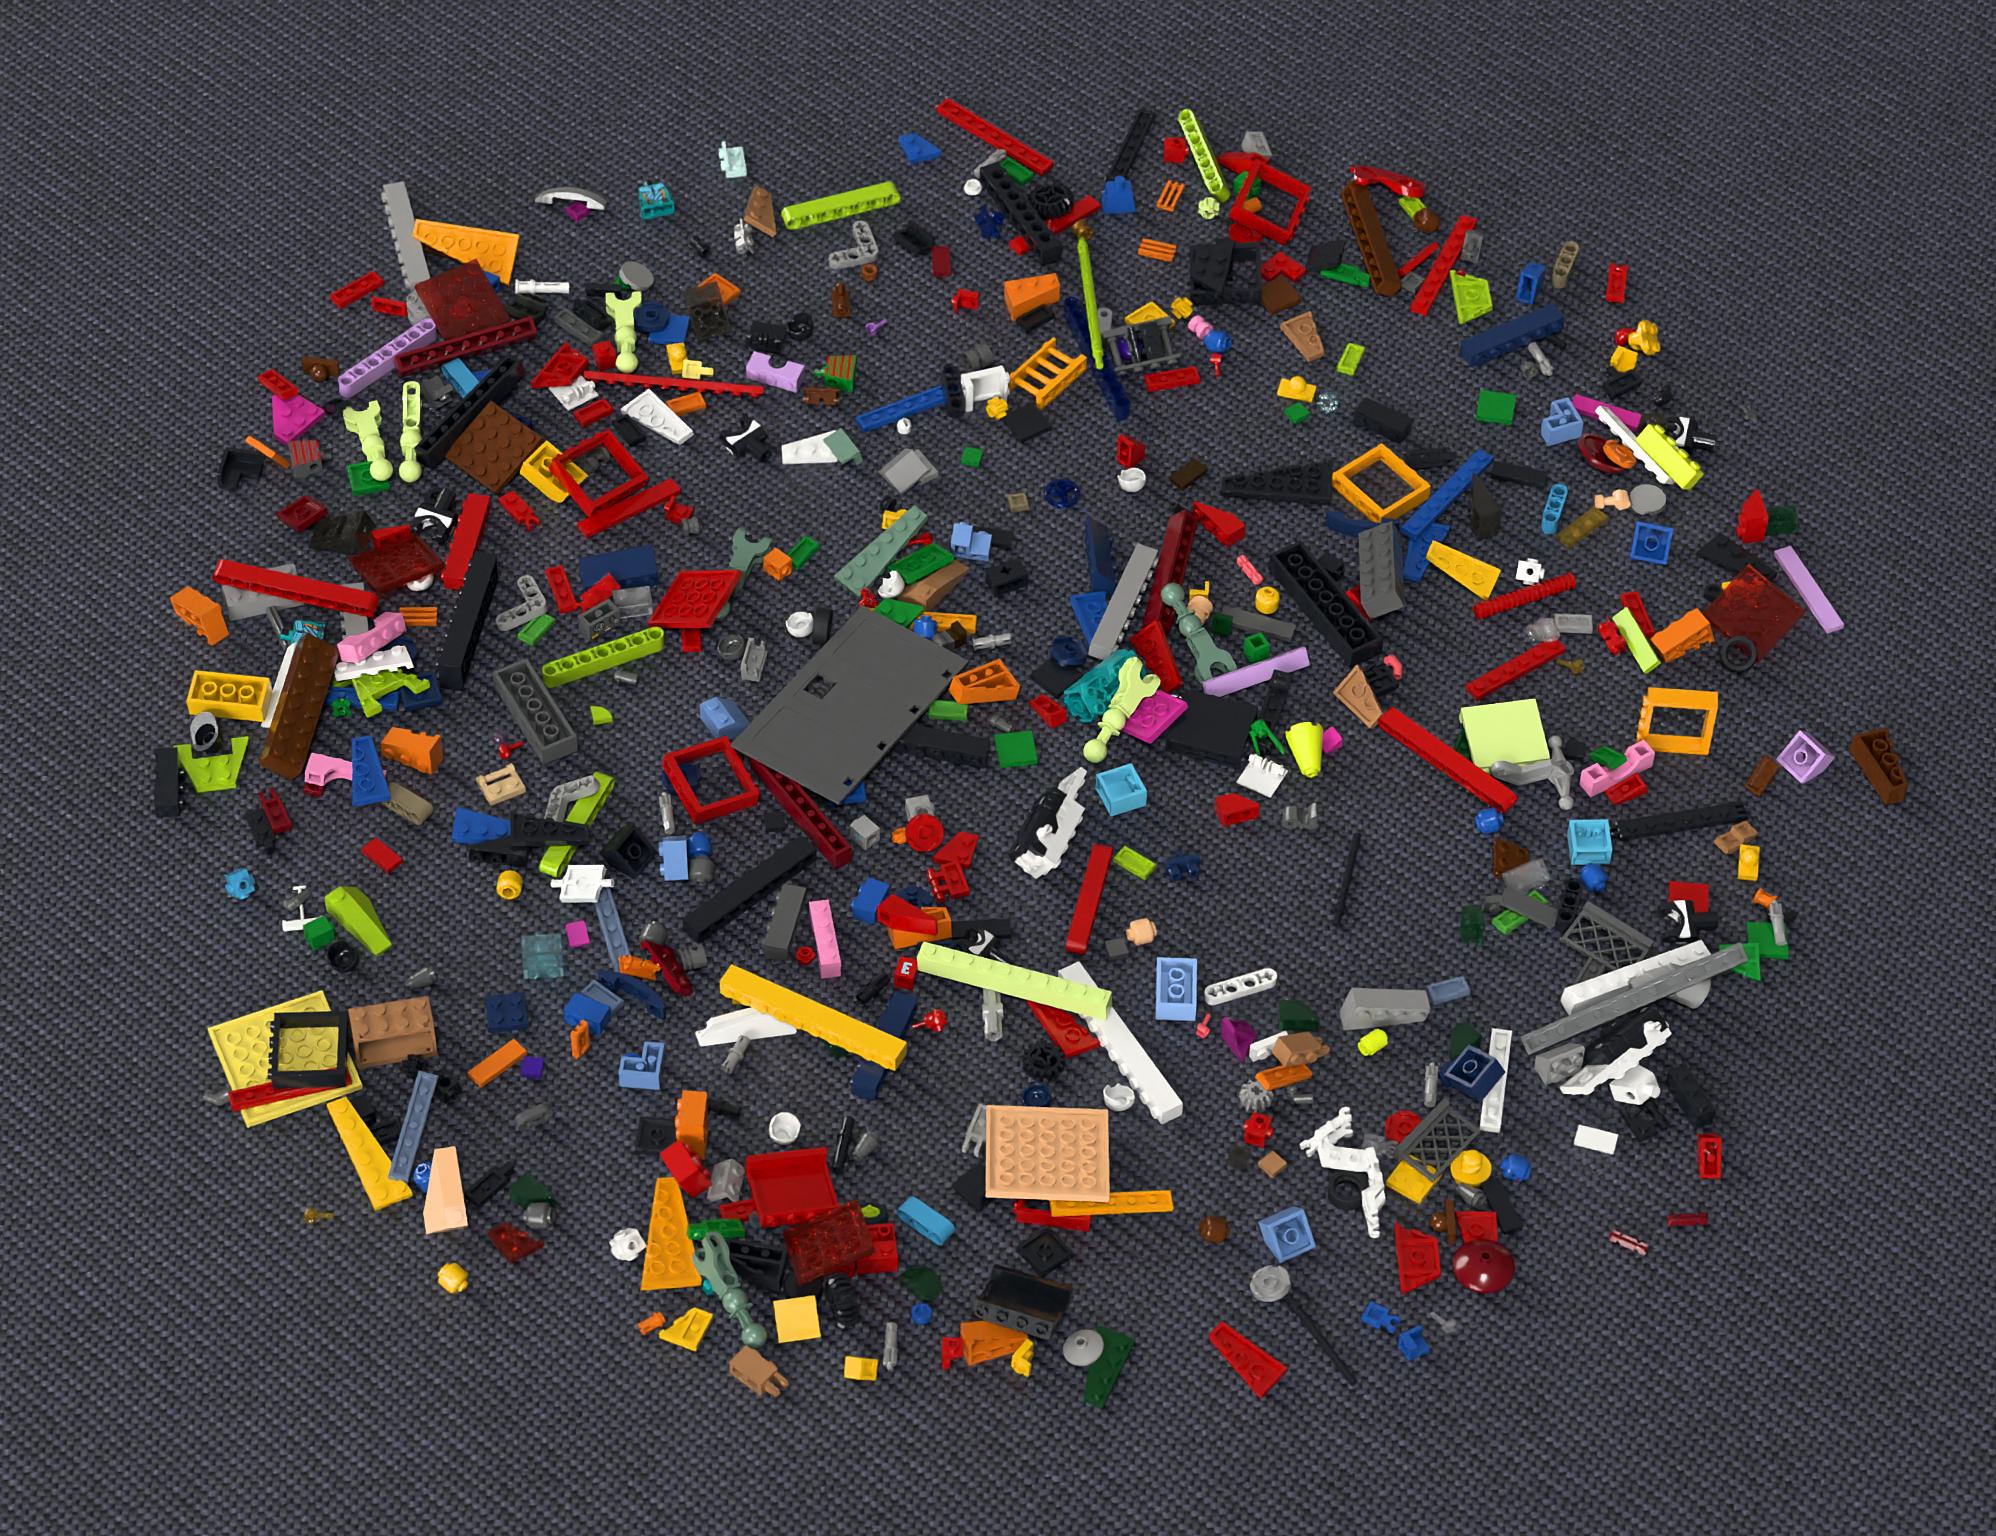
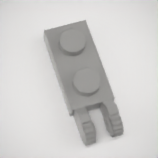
M979 1104L962 1147V1152L967 1153L971 1141L977 1142L974 1148V1156L979 1157L983 1144L985 1145L986 1105Z

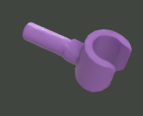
M884 319L878 324L868 323L866 325V332L870 331L871 336H876L877 329L887 323V320Z

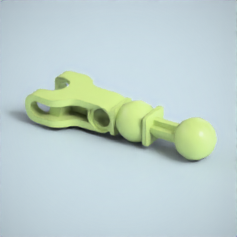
M641 291L632 292V296L628 300H618L614 293H606V313L611 315L616 321L614 339L617 344V351L621 352L617 356L616 366L620 372L625 374L634 372L638 366V359L632 353L635 351L637 335L634 331L633 313L637 307L640 308L642 306Z
M415 381L406 382L403 386L404 427L400 438V445L405 461L399 467V475L406 482H415L422 474V468L416 461L414 447L423 439L420 434L423 413L419 383ZM410 388L416 389L414 395L408 394L407 391Z
M370 401L367 410L359 412L354 411L351 406L346 407V409L342 410L346 428L358 434L363 453L367 456L368 462L373 461L370 465L371 476L378 481L389 479L393 473V466L389 460L385 459V443L380 437L377 428L382 423L378 401Z
M1137 657L1129 658L1120 669V686L1112 698L1111 704L1108 706L1110 709L1104 713L1102 722L1098 723L1102 730L1096 739L1088 741L1084 746V757L1091 763H1099L1105 759L1107 755L1106 743L1111 735L1119 736V731L1125 726L1126 718H1130V715L1135 711L1142 698L1154 695L1160 685L1161 680L1156 674L1146 675L1141 680L1140 671L1143 664Z

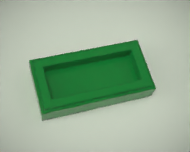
M1010 157L1000 163L1006 169L1010 178H1013L1014 182L1021 187L1034 179V173Z
M804 536L787 554V556L792 558V568L799 570L820 549V543Z
M1606 746L1589 754L1592 761L1611 770L1627 762L1625 755Z

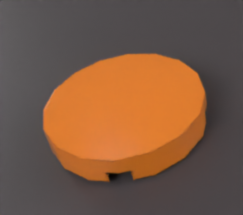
M1608 440L1603 446L1604 453L1608 458L1621 467L1632 468L1637 462L1633 451L1624 444H1617V440Z

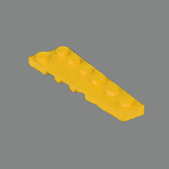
M347 1097L328 1103V1111L374 1210L377 1211L412 1197L413 1193L406 1183L388 1179L392 1162Z

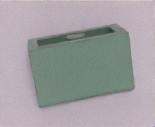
M841 428L823 439V442L842 465L851 459L856 465L863 462L860 451Z

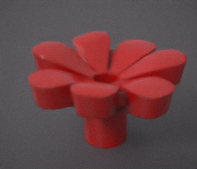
M866 587L860 591L863 599L858 602L860 607L863 605L869 608H876L879 605L878 601L874 599L876 595L870 591V588Z

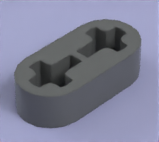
M542 1103L516 1116L514 1122L520 1131H527L548 1121L552 1117L553 1112L547 1103Z

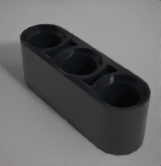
M946 364L940 376L945 408L949 417L958 418L961 416L965 405L959 370L954 364Z
M1578 878L1568 879L1564 887L1555 926L1561 933H1566L1577 915L1583 890V883Z

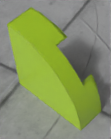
M590 706L594 725L613 722L612 715L608 710L599 706Z

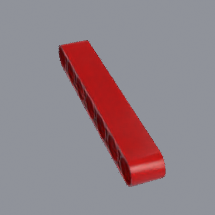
M1096 843L1093 845L1065 948L1066 952L1086 954L1112 860L1113 847Z

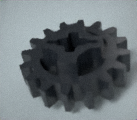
M1044 1040L1043 1044L1036 1041L1035 1046L1030 1043L1029 1049H1024V1055H1022L1023 1069H1026V1074H1033V1079L1038 1076L1041 1081L1044 1080V1077L1051 1080L1052 1075L1058 1077V1073L1063 1072V1067L1065 1066V1053L1061 1052V1047L1055 1048V1042L1049 1045L1047 1040Z

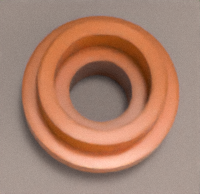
M905 827L898 828L892 832L893 843L903 844L907 842Z

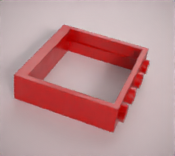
M1255 159L1249 168L1228 217L1285 245L1287 240H1292L1295 234L1293 229H1296L1301 219L1298 217L1302 216L1306 209L1303 205L1307 204L1310 199L1308 194L1311 187ZM1255 176L1299 198L1285 230L1242 208Z
M610 429L601 433L597 432L591 439L588 440L586 438L578 446H571L565 453L557 454L555 458L551 459L552 462L549 470L589 518L644 488L649 479ZM604 445L631 480L591 501L563 466Z
M727 736L664 754L662 767L694 824L756 806L760 796L759 788L754 785L750 772L746 771L742 758L738 757L735 749L731 747L732 742L729 741ZM722 751L746 793L701 807L678 764Z
M1019 1199V1201L1014 1202L1013 1213H1017L1016 1222L1085 1232L1090 1231L1092 1215L1052 1217L1050 1211L1025 1208L1027 1199Z

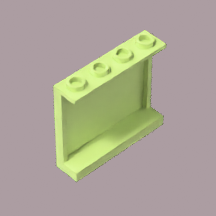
M1536 699L1461 708L1459 720L1460 724L1463 723L1472 762L1487 774L1492 775L1491 766L1497 761H1507L1522 767L1550 759Z

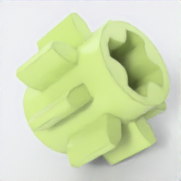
M1207 197L1204 201H1199L1198 213H1201L1203 218L1213 219L1214 215L1218 216L1220 203H1216L1214 198Z

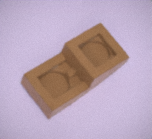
M1747 821L1732 826L1730 832L1717 836L1714 843L1727 855L1738 850L1740 844L1746 845L1758 835V832Z

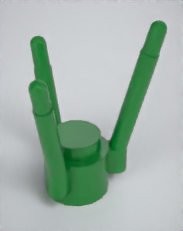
M1260 719L1250 726L1252 731L1249 734L1253 740L1255 753L1259 757L1261 756L1256 737L1263 739L1267 736L1279 752L1285 755L1284 747L1270 731L1264 719Z

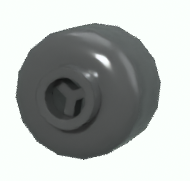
M698 855L690 861L688 877L694 881V884L704 886L713 880L715 865L710 860V857Z
M655 921L645 924L639 936V943L641 944L644 940L664 945L667 937L665 927Z
M547 1202L531 1203L527 1210L524 1211V1221L528 1223L531 1229H548L554 1224L556 1219L555 1209Z

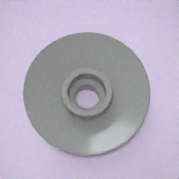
M1080 1330L1067 1338L1063 1346V1354L1065 1359L1073 1365H1089L1101 1356L1104 1342L1097 1332L1093 1330Z

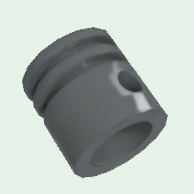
M701 943L688 946L687 949L684 947L682 950H677L683 972L707 966L706 954Z

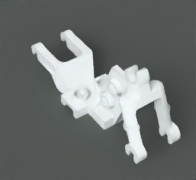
M1343 1107L1340 1109L1337 1117L1327 1121L1325 1125L1315 1131L1314 1137L1303 1141L1300 1144V1149L1303 1150L1306 1147H1310L1311 1149L1306 1151L1308 1157L1314 1155L1317 1150L1322 1167L1357 1172L1365 1171L1368 1173L1369 1187L1362 1191L1363 1211L1370 1237L1378 1238L1380 1236V1232L1377 1231L1379 1230L1378 1211L1386 1200L1382 1172L1379 1169V1161L1376 1158L1374 1147L1361 1150L1334 1146L1341 1138L1353 1136L1350 1123L1352 1121L1350 1108Z

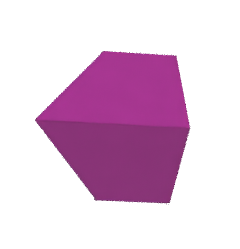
M1224 1017L1222 1019L1221 1037L1242 1064L1250 1050V1044H1253L1258 1035L1248 1022Z

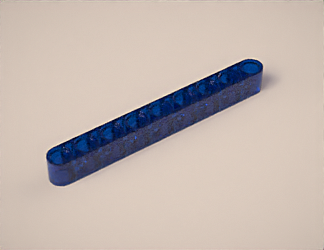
M1068 297L1064 300L1063 316L1082 354L1087 357V364L1114 417L1118 420H1125L1130 415V399L1104 348V355L1102 357L1103 368H1096L1087 315L1076 297Z

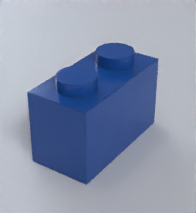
M868 877L866 883L860 886L859 896L852 901L853 918L875 925L878 920L877 906L890 896V884Z
M574 993L564 1009V1020L571 1026H580V1022L583 1019L588 1022L589 1033L601 1035L611 1019V1008L609 1005Z

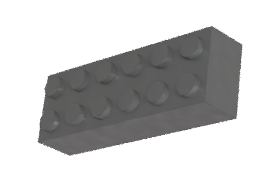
M1393 521L1382 523L1377 527L1358 533L1361 605L1370 619L1405 607L1402 538Z
M527 658L492 672L494 688L543 765L578 751L576 734Z

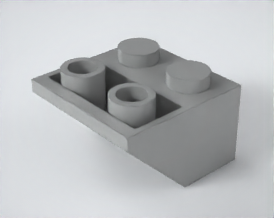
M1571 1042L1536 1056L1534 1068L1545 1085L1557 1083L1563 1078L1574 1076L1581 1070L1585 1048L1582 1045Z

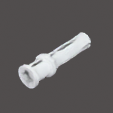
M515 279V294L520 292L526 294H569V282H535L533 279L530 281Z

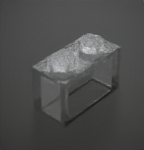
M649 586L612 590L613 603L620 610V619L653 614Z
M1542 858L1533 859L1501 873L1506 886L1525 895L1529 893V889L1533 887L1534 890L1545 886V882L1551 880Z

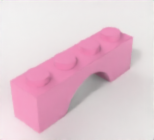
M385 612L374 619L375 628L363 634L348 636L339 642L337 646L341 660L359 663L407 631L403 614Z
M1645 740L1628 747L1624 753L1627 762L1613 770L1601 767L1598 763L1582 770L1579 785L1590 798L1633 774H1639L1652 767L1655 752Z
M311 753L305 770V782L324 786L327 782L337 778L352 781V762L328 757L323 754ZM382 769L383 774H384V777H385V780H386L387 770H383V769Z
M829 899L809 902V917L816 940L821 979L841 976V961Z

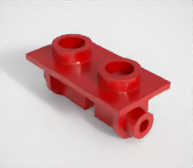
M1606 617L1608 622L1599 624L1598 631L1604 641L1609 639L1605 643L1610 652L1618 655L1621 652L1620 650L1624 649L1627 653L1625 648L1627 642L1623 635L1618 636L1617 632L1620 630L1615 621L1610 622L1609 618Z

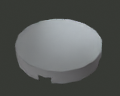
M625 262L619 271L622 281L626 285H631L633 290L647 291L653 284L654 278L650 270L638 262Z
M1639 485L1630 493V506L1641 515H1656L1664 509L1666 496L1660 488L1654 485Z
M1265 1266L1253 1274L1250 1288L1254 1297L1258 1300L1265 1302L1276 1301L1285 1296L1290 1290L1291 1278L1288 1271L1281 1266Z

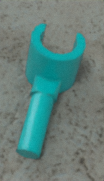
M705 1279L702 1289L707 1295H711L715 1291L709 1280Z

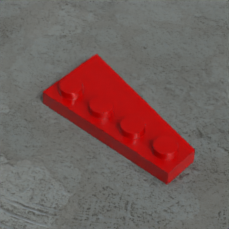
M1153 621L1129 639L1136 646L1139 655L1145 659L1147 667L1160 678V686L1165 693L1171 694L1173 689H1178L1184 685L1161 621Z
M1030 1000L1026 1001L1052 1041L1055 1042L1056 1047H1061V1052L1065 1053V1059L1100 1047V1041L1097 1038L1093 1039L1084 1026L1080 1027L1072 1015L1066 1014L1060 1008Z
M1455 1211V1219L1464 1244L1475 1239H1489L1498 1242L1496 1212Z

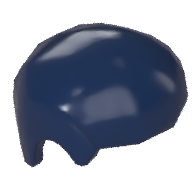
M1044 1084L1029 1086L1022 1093V1104L1025 1107L1051 1106L1052 1094L1050 1089Z

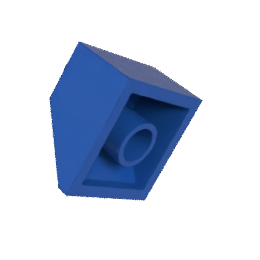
M1637 521L1630 558L1666 565L1674 528Z

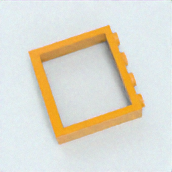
M1382 443L1334 472L1332 476V487L1372 522L1381 523L1382 518L1397 519L1429 499L1431 486L1429 483L1423 480L1415 470L1408 467L1402 459H1399ZM1378 460H1382L1415 489V491L1384 510L1349 480V478Z
M1648 687L1647 696H1643V706L1645 707H1641V718L1643 719H1639L1638 730L1640 731H1637L1636 742L1645 740L1653 751L1708 755L1718 709V692ZM1653 707L1706 710L1701 737L1648 734Z

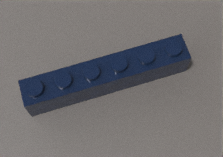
M1552 303L1461 341L1460 354L1471 368L1481 365L1483 362L1497 358L1521 346L1528 345L1552 333L1559 332L1564 329V316L1556 305Z
M895 991L893 997L887 1001L886 1012L880 1016L878 1030L904 1040L918 1010V998ZM860 1059L857 1066L858 1072L852 1075L850 1081L852 1095L875 1101L890 1069L884 1068L874 1061Z

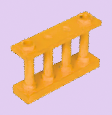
M1053 337L1048 342H1045L1042 348L1015 372L1009 375V391H1012L1019 385L1036 396V407L1042 410L1086 370L1087 357L1083 354L1076 359L1068 357L1056 349V338ZM1053 355L1068 364L1065 369H1060L1046 359ZM1041 365L1057 376L1054 379H1049L1035 369ZM1030 375L1046 386L1039 390L1024 381V379Z

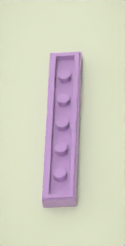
M1788 546L1775 550V558L1825 632L1830 633L1843 629L1844 623L1793 548Z
M1300 647L1203 681L1204 692L1221 697L1271 679L1274 669L1289 673L1309 666L1307 651L1305 647Z

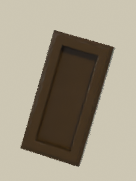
M1194 458L1170 476L1169 481L1184 491L1206 474L1208 467Z

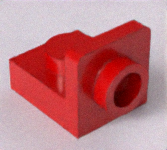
M959 288L957 295H953L951 304L954 305V312L958 313L960 306L978 310L979 293Z
M672 496L664 507L666 520L681 524V518L691 519L694 514V508L678 504L676 496Z
M942 1337V1369H950L951 1360L963 1357L962 1337Z

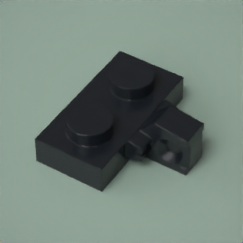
M1613 366L1606 368L1605 376L1608 380L1603 382L1602 388L1614 399L1641 386L1642 380L1632 369L1619 373Z

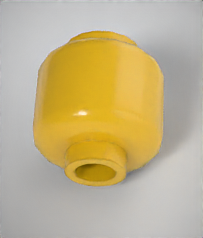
M1273 587L1260 588L1255 598L1257 610L1264 614H1271L1278 610L1280 602L1279 592Z
M508 870L502 872L497 881V893L504 899L517 898L521 894L523 879L515 871Z
M457 1263L445 1264L437 1275L439 1276L438 1283L451 1294L457 1291L462 1292L469 1284L467 1282L468 1272Z

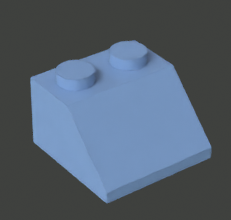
M714 697L700 704V719L715 739L723 736L731 739L741 734L750 724L732 700Z
M1292 1206L1258 1221L1264 1241L1279 1263L1316 1247L1304 1209Z

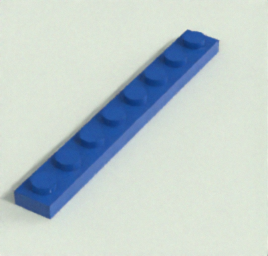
M1478 449L1401 527L1400 533L1416 541L1493 463L1494 457Z

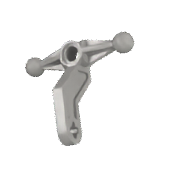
M1553 735L1548 739L1547 745L1552 749L1551 759L1522 767L1507 761H1497L1492 764L1491 771L1493 777L1518 786L1548 778L1556 786L1561 796L1559 800L1560 808L1569 810L1573 807L1574 800L1569 796L1574 769L1566 761L1560 749L1562 739L1559 736Z

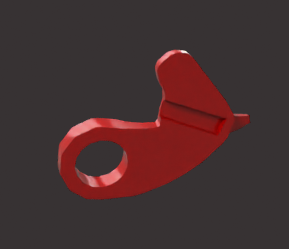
M1350 167V171L1354 173L1356 184L1367 186L1368 184L1382 182L1392 191L1404 196L1418 198L1423 197L1425 194L1426 186L1410 177L1374 167Z

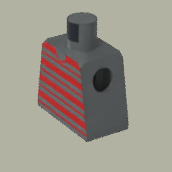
M316 440L288 441L294 479L321 472L323 470L321 461L332 459L330 448L319 450L318 441Z

